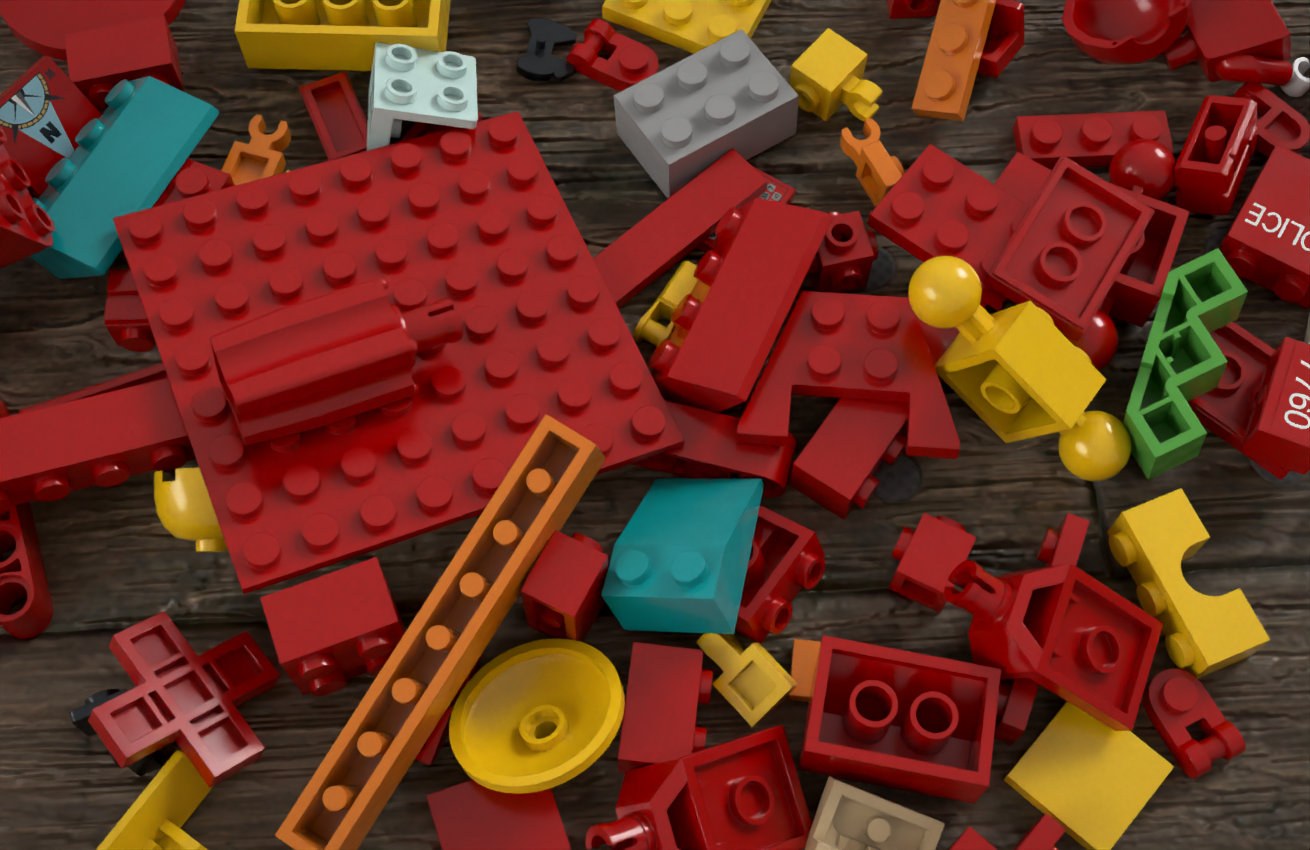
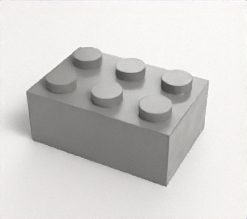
M741 29L615 94L616 131L668 199L732 148L745 160H748L795 135L799 95Z

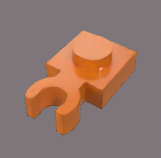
M256 114L251 119L248 127L251 136L249 144L234 141L221 171L229 173L235 185L283 173L286 161L281 151L286 149L291 141V133L286 121L281 120L278 129L274 133L265 135L266 124L263 116Z

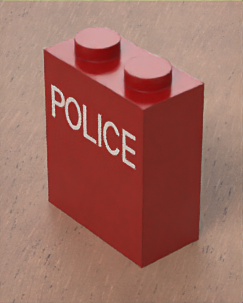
M1276 144L1255 178L1218 248L1238 278L1248 279L1274 292L1280 299L1296 303L1304 308L1310 306V159Z

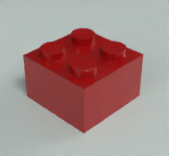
M377 557L260 598L279 663L303 696L312 693L313 696L332 694L344 688L347 684L346 680L367 672L371 676H378L406 632L395 597Z

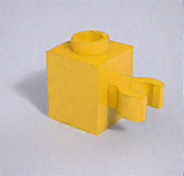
M827 28L791 65L789 85L799 95L798 106L804 111L813 112L825 121L843 103L861 121L865 122L866 119L872 118L879 110V106L875 102L882 95L883 91L875 83L863 80L868 54Z

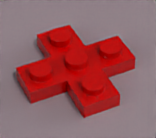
M162 611L112 636L109 649L137 687L93 708L88 722L121 769L176 741L210 788L261 758L265 747L236 707L274 687L280 675L247 631L197 655L168 614Z

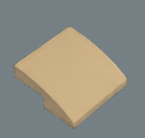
M829 776L812 823L805 850H935L945 823Z

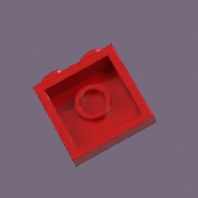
M761 505L735 631L760 644L769 632L779 634L786 628L793 612L791 602L802 587L806 589L814 588L821 580L825 570V553L816 533Z

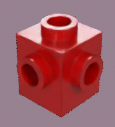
M859 211L845 214L839 212L827 213L833 219L807 272L810 275L814 291L838 293L866 287L872 262L878 259V244L873 230H865Z

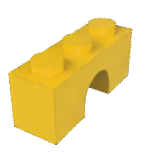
M1182 488L1121 512L1107 531L1110 536L1109 546L1116 561L1121 566H1126L1137 585V597L1144 611L1163 623L1162 631L1166 636L1165 646L1171 660L1177 667L1190 672L1199 679L1250 657L1270 641L1269 636L1240 588L1221 596H1207L1195 591L1184 579L1181 561L1194 556L1210 536Z

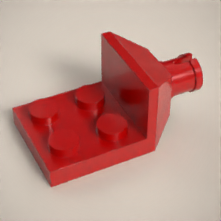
M966 560L951 572L947 580L962 588L963 591L960 592L952 586H946L944 588V597L952 605L961 607L973 615L968 631L973 664L1001 669L1000 680L1030 678L1115 731L1133 730L1163 627L1162 622L1072 563L1011 572L994 577L976 562Z
M783 724L769 727L676 759L627 770L615 808L618 819L590 827L586 834L585 843L586 849L607 843V846L612 845V848L609 850L804 849L812 827V821Z

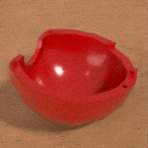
M1066 0L1061 20L1076 48L1106 65L1141 64L1158 57L1170 48L1183 33L1191 15L1192 0Z

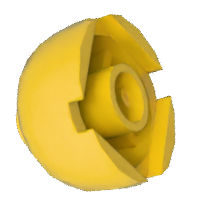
M199 467L175 469V481H169V476L163 470L156 471L154 473V501L156 513L164 528L176 538L195 541L196 552L228 551Z

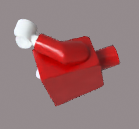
M1192 0L1191 15L1183 34L1179 36L1170 48L1162 53L1165 64L1170 71L1197 60L1206 79L1210 82L1224 80L1278 85L1286 94L1292 97H1300L1310 88V78L1302 76L1310 68V61L1305 57L1296 59L1292 64L1286 61L1291 59V34L1272 0Z

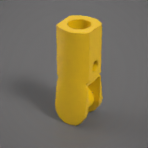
M689 261L682 262L657 300L638 322L633 333L635 341L641 342L645 339L658 346L664 339H669L676 325L671 321L673 312L687 294L691 295L698 281L693 276L697 265ZM660 315L671 321L668 327L656 322Z

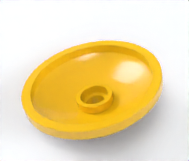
M552 638L519 645L500 654L484 665L461 691L450 718L449 739L451 748L466 774L486 788L513 794L533 793L553 788L585 771L609 747L618 732L624 714L625 695L623 686L611 661L601 651L586 643L571 639Z

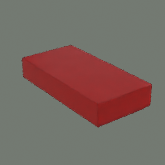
M346 71L298 87L328 161L366 151L367 119Z

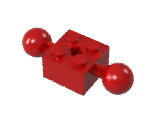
M1138 139L1122 146L1111 160L1109 180L1111 185L1140 201L1155 212L1085 333L1076 341L1061 332L1074 346L1080 348L1089 356L1091 364L1098 371L1102 370L1112 361L1118 348V332L1109 316L1139 327L1144 326L1162 295L1168 272L1170 271L1190 212L1159 201L1171 191L1175 184L1174 167L1176 160L1172 152L1165 145L1151 139Z

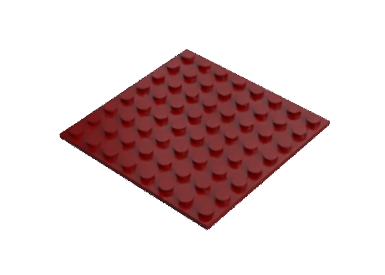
M518 111L478 121L475 129L455 127L113 218L243 595L482 514L545 414L599 447L606 459L596 475L684 445L685 440ZM377 278H385L388 281L389 285L386 292L390 304H395L401 313L432 304L442 298H450L452 300L454 309L457 310L461 321L463 338L456 343H447L415 354L416 363L411 369L413 382L419 386V392L416 395L316 429L245 446L234 414L219 381L209 337L277 309Z

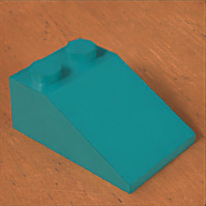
M656 479L614 544L601 595L624 630L734 634L764 488L762 479Z

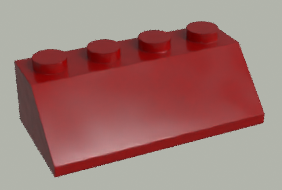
M754 198L738 209L731 207L723 215L715 230V234L720 237L713 251H708L702 257L694 271L693 276L698 281L691 295L687 294L673 312L671 321L676 325L669 339H664L657 346L649 361V367L653 369L651 375L665 400L716 413L746 402L833 219L830 215L822 211L761 198Z

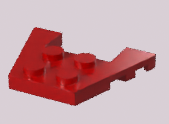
M802 291L737 425V443L787 446L792 395L908 403L906 455L958 459L960 440L919 318L911 308L909 298Z

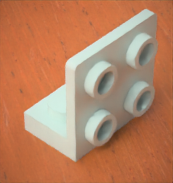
M376 42L368 89L366 151L389 145L390 137L400 138L402 120L475 129L478 120L476 59L473 56L462 55L453 51L437 52L413 48L405 44L392 45Z

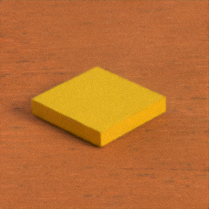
M1066 701L1003 780L1044 815L1047 813L1066 829L1065 832L1086 850H1111L1174 766L1131 731H1115Z

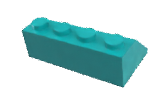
M151 76L129 82L124 79L115 85L105 98V103L109 105L99 119H92L80 130L75 139L79 144L77 149L69 159L63 158L54 165L45 178V182L49 186L39 199L33 198L34 202L40 205L50 216L54 223L55 231L51 233L53 245L30 257L58 279L104 275L123 249L113 218L153 207L220 112L213 105Z

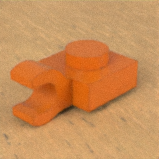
M868 118L864 122L862 131L867 139L859 140L854 138L851 131L846 127L841 131L840 147L856 164V177L876 207L905 172L898 158L890 156L879 140L881 134L879 125L873 119Z

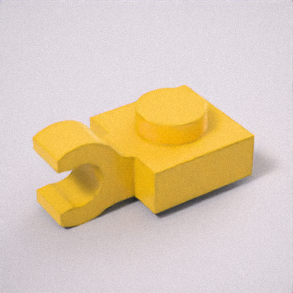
M704 633L696 641L705 654L724 671L713 683V686L751 727L759 725L798 686L795 680L759 642L752 643L744 651L734 634Z

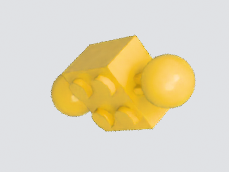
M938 256L921 264L912 275L908 288V297L912 310L919 319L936 328L956 327L960 331L935 364L937 374L1005 443L1059 432V455L1064 466L1073 475L1087 481H1103L1117 475L1129 460L1131 438L1125 425L1115 416L1103 411L1084 412L1107 380L1091 364L1089 356L1083 350L1074 346L1057 329L1051 316L1043 309L1036 307L1031 300L989 314L980 305L982 287L979 276L972 266L964 260L953 256Z

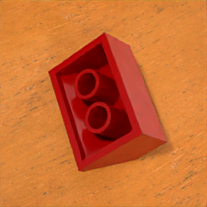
M822 635L806 713L798 769L975 804L989 787L1001 669Z

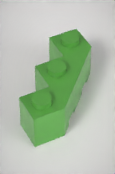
M1219 248L1169 271L1123 421L1131 438V453L1148 480L1197 457L1207 435L1206 430L1189 406L1188 401L1218 387L1228 361L1209 333L1238 319L1248 293Z

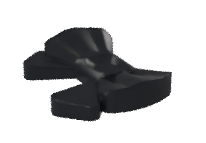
M544 18L529 19L527 29L531 37L527 52L517 60L516 71L521 76L532 81H548L553 76L556 81H563L573 76L575 67L551 55L553 46L575 44L577 35L565 24L561 25Z

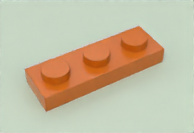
M996 0L940 1L911 108L917 116L964 121Z

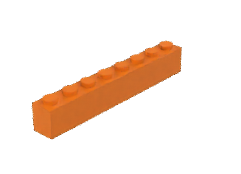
M545 414L276 832L275 836L294 850H357L518 598L526 578L546 543L550 540L555 530H561L605 461L606 457L595 443Z

